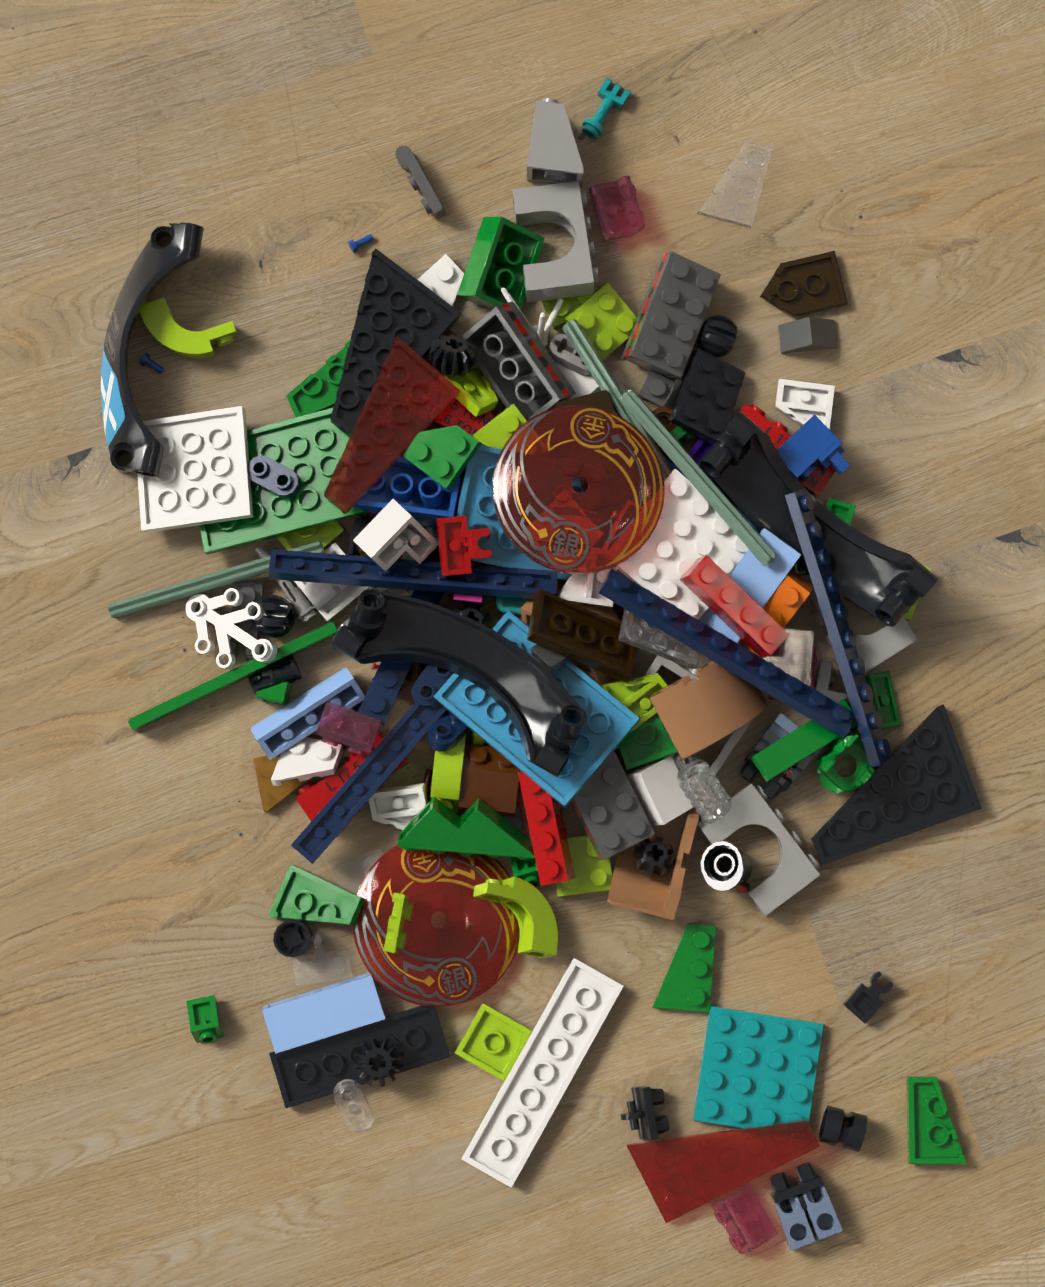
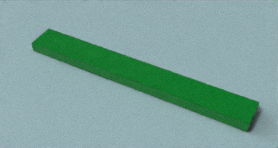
M330 622L278 647L277 655L273 661L264 663L253 659L130 718L128 723L133 731H138L252 676L269 665L280 662L282 659H287L289 656H294L336 636L338 633L337 627L334 622Z

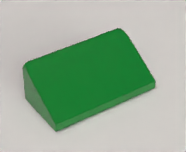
M885 671L865 675L867 684L870 685L873 691L875 710L881 716V729L902 726L890 672Z
M283 682L257 691L255 696L262 702L285 706L289 702L292 685L289 682Z

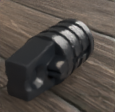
M293 655L273 665H269L248 677L255 695L257 691L280 683H293L296 680L303 679Z

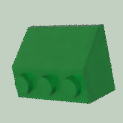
M501 216L483 217L457 296L476 305L493 310L496 306L508 303L501 292L502 288H506L521 310L526 296L523 265L537 263L545 238Z

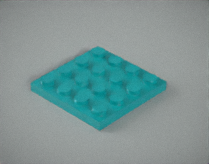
M710 1006L693 1120L807 1138L823 1024Z

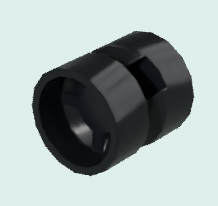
M292 919L281 923L276 928L273 941L279 953L286 957H296L303 955L310 949L313 942V934L307 923Z
M827 1105L820 1126L819 1142L834 1146L840 1142L843 1148L859 1152L866 1133L867 1116L855 1112H850L846 1115L843 1109Z

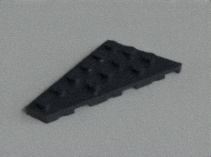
M376 248L372 252L354 329L351 334L350 345L343 366L340 385L336 394L335 405L333 406L330 418L333 425L352 439L355 438L431 350L433 339H440V336L445 335L460 318V312Z
M944 704L937 706L890 755V759L880 765L873 773L872 778L869 779V782L858 788L811 837L820 865L982 809Z

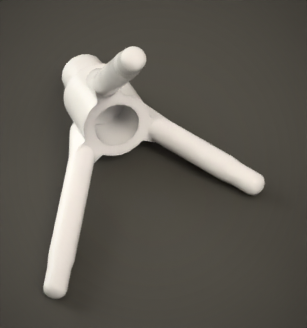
M502 288L501 292L507 302L513 301L517 306L506 288ZM563 298L558 299L546 324V315L542 312L539 318V325H530L544 347L548 344V335L564 301Z

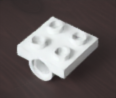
M336 543L325 550L326 554L346 555ZM294 581L327 622L355 601L362 591L369 589L367 586Z

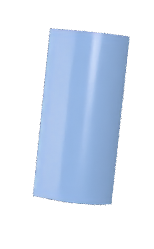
M765 528L759 535L776 553L774 561L767 566H763L748 549L729 576L761 608L764 607L801 556V553ZM710 608L699 619L734 642L738 643L740 637Z
M344 667L250 727L263 751L271 760L363 701L365 695L348 668Z
M372 972L264 1005L262 1008L275 1054L385 1019L383 1006Z

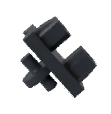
M643 1086L631 1088L633 1101H627L628 1112L620 1114L621 1120H630L631 1130H638L639 1139H658V1134L669 1130L666 1115L655 1116L653 1106L664 1104L663 1089Z

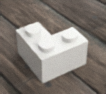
M394 499L353 540L385 572L405 551L420 564L439 545Z

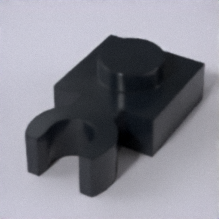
M879 971L871 976L868 988L863 983H860L843 1003L864 1024L868 1022L884 1003L878 996L881 993L890 991L893 986L891 981L887 982L884 987L878 986L877 979L882 975Z

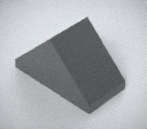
M807 317L778 325L781 353L837 348L834 320Z

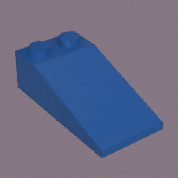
M351 450L340 503L341 505L379 514L394 499L420 525L437 528L436 518L454 517L456 515L464 470L450 490H448L405 457Z

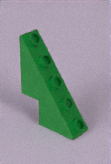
M434 796L399 833L397 844L406 851L424 849L439 854L449 851L459 852L465 856L486 854L492 858H502L503 856L516 857L520 860L535 858L532 841L480 798L459 817Z

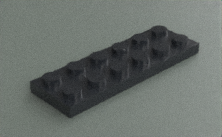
M424 1004L386 1016L384 1020L276 1054L275 1051L270 1052L269 1055L285 1108L368 1083L371 1077L369 1074L364 1079H359V1075L365 1069H354V1064L363 1062V1060L357 1059L354 1055L356 1052L366 1055V1052L360 1045L365 1042L372 1049L371 1038L373 1037L377 1039L378 1047H381L383 1038L388 1039L385 1047L387 1050L394 1044L398 1046L391 1054L392 1056L402 1055V1060L393 1062V1064L401 1066L402 1069L400 1072L390 1069L394 1075L449 1058L450 1053L435 1005ZM378 1054L376 1058L370 1059V1063H374L373 1068L379 1069L380 1066H386V1060L382 1061L384 1057Z

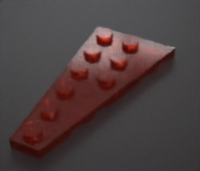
M398 336L394 340L390 353L382 366V370L359 416L355 429L324 492V497L345 515L405 453L417 434L425 431L460 395L458 388Z
M807 1119L627 1144V1148L666 1223L820 1147Z

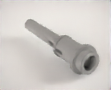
M264 544L255 549L260 559L271 556ZM276 580L286 594L284 598L292 603L294 611L298 615L296 618L298 621L307 624L318 615L315 612L316 607L310 605L299 587L295 588L289 580Z

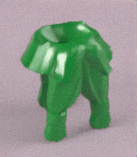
M850 735L844 739L838 737L832 742L829 750L815 760L818 779L826 790H831L836 794L852 790L857 791L858 788L866 785L869 779L872 778L875 770L869 765L862 740L858 738V735ZM844 754L852 756L856 761V770L849 777L838 775L834 767L836 759Z

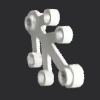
M234 588L226 590L224 595L211 599L203 594H195L187 601L186 614L191 620L196 621L198 632L195 649L198 653L209 655L214 651L215 644L209 635V621L215 625L220 651L216 657V663L219 667L231 669L236 663V658L231 650L229 635L251 649L252 655L257 661L269 663L277 655L275 643L266 639L257 640L235 625L247 620L257 621L262 618L265 610H263L261 604L251 602L245 609L225 615H220L214 611L227 605L239 606L242 603V592ZM236 593L235 601L231 602V595ZM200 603L201 608L196 612V606ZM254 607H257L258 612L253 616L252 610ZM207 641V649L203 651L202 645ZM264 645L265 651L262 655H260V647ZM228 655L229 661L224 665L223 659Z

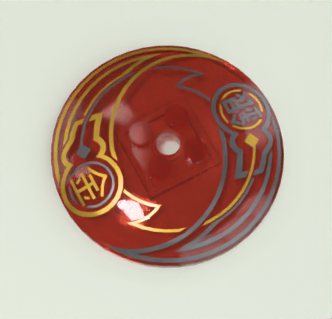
M573 405L542 412L525 422L512 434L502 448L495 466L492 495L499 523L507 537L519 551L534 562L558 572L589 574L616 567L634 556L645 545L660 519L664 504L665 485L658 457L651 444L636 427L622 417L607 410ZM576 479H582L587 483L588 489L585 492L578 493L573 490L571 483Z
M398 845L387 851L368 870L356 894L365 898L355 925H352L353 937L358 954L370 975L384 989L396 997L413 1004L429 1007L461 1004L488 991L503 977L512 964L518 951L520 929L515 915L508 907L500 903L473 897L474 886L486 883L487 879L505 880L511 878L496 858L489 857L486 854L465 856L459 852L449 851L440 854L424 849L406 851ZM394 892L410 897L409 903L414 904L410 921L405 920L403 931L407 932L404 949L399 948L398 954L383 951L388 921L394 907V902H392ZM435 912L445 914L447 918L445 927L439 929L433 926L431 918Z

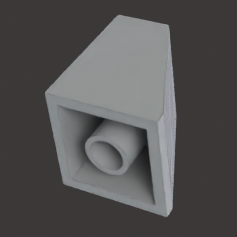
M544 98L542 101L536 100L527 163V181L549 184L579 181L580 188H582L584 167L564 104H559L558 100Z

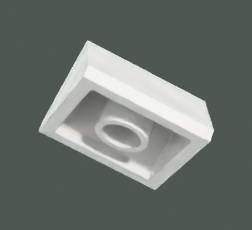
M673 755L625 773L651 826L664 825L695 807V802Z

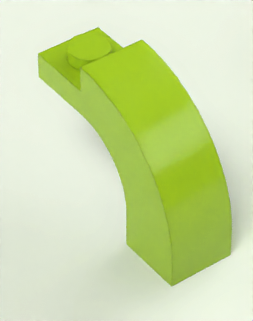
M165 297L144 304L140 310L144 324L153 338L163 348L180 357L189 359L215 357L213 345L217 344L218 347H223L233 343V338L239 337L233 321L203 331H190L182 328L174 321Z
M467 734L451 750L445 752L435 750L431 799L435 796L457 815Z
M517 877L501 881L487 879L486 883L474 886L473 897L503 904L515 915L520 929L519 954L541 959L556 956L558 945L556 919L548 901L537 888Z

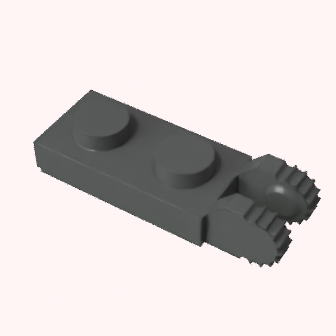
M406 145L399 146L397 151H395L396 158L403 170L411 172L407 178L415 191L420 189L425 198L420 201L427 214L434 213L437 220L445 216V209L411 149L406 147Z
M236 582L234 589L242 592L243 601L239 606H232V612L245 609L251 602L259 603L263 598L264 583ZM236 593L233 594V601L236 599ZM256 607L252 610L253 616H255ZM251 619L235 624L258 640L259 630L255 620ZM231 637V650L236 658L238 654V641ZM247 647L245 652L246 661H251L254 657L252 650Z

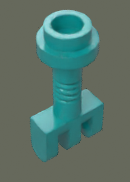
M606 78L598 91L597 96L604 99L601 106H599L592 119L586 118L582 123V132L592 139L602 135L604 128L601 124L612 106L614 105L622 109L631 94V91L626 89L622 96L619 97L617 94L622 86L616 83L612 91H609L608 88L612 83V80Z

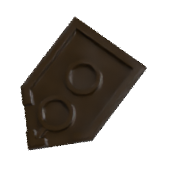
M835 251L780 263L760 298L793 318L848 305Z

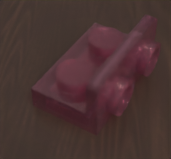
M749 1183L742 1185L725 1198L712 1203L717 1221L724 1226L729 1235L731 1245L740 1254L754 1251L778 1234Z

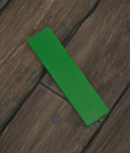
M845 700L838 703L852 711ZM855 717L850 730L857 726ZM810 720L760 751L751 759L765 781L768 782L840 736Z

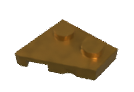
M280 754L271 760L268 756L253 758L264 812L270 811L280 801L308 781L299 782L298 778L281 781L282 785L280 786L272 785L271 778Z

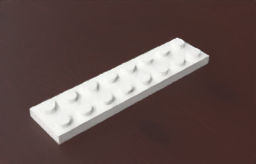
M575 958L572 959L533 1032L461 1159L512 1188L620 994L623 985Z

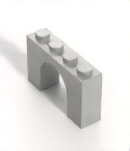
M579 181L512 189L516 224L520 226L542 223L557 224L568 230L575 241L571 251L559 260L523 265L527 303L594 294V284L599 283L597 266L592 267L591 258H595L593 241H588L587 233L591 232L590 217L584 216L583 208L587 207L586 191H580Z
M810 574L803 577L812 584ZM813 588L804 603L809 602L814 611L811 614L818 626L824 625L826 628ZM904 617L894 627L885 626L869 635L855 634L857 653L864 662L865 673L918 640ZM828 635L826 638H827L829 644H830L831 647H832V644H831V641H830V638H829V635Z
M751 783L699 821L697 828L710 845L723 841L736 830L746 825H757L773 834L780 850L778 865L767 878L746 893L760 913L766 916L819 877L820 874L817 869L820 866L811 854L806 856L800 849L803 843L794 831L789 833L783 826V823L786 821L777 808L771 810L765 802L769 798L763 792L764 790L759 785L754 787Z

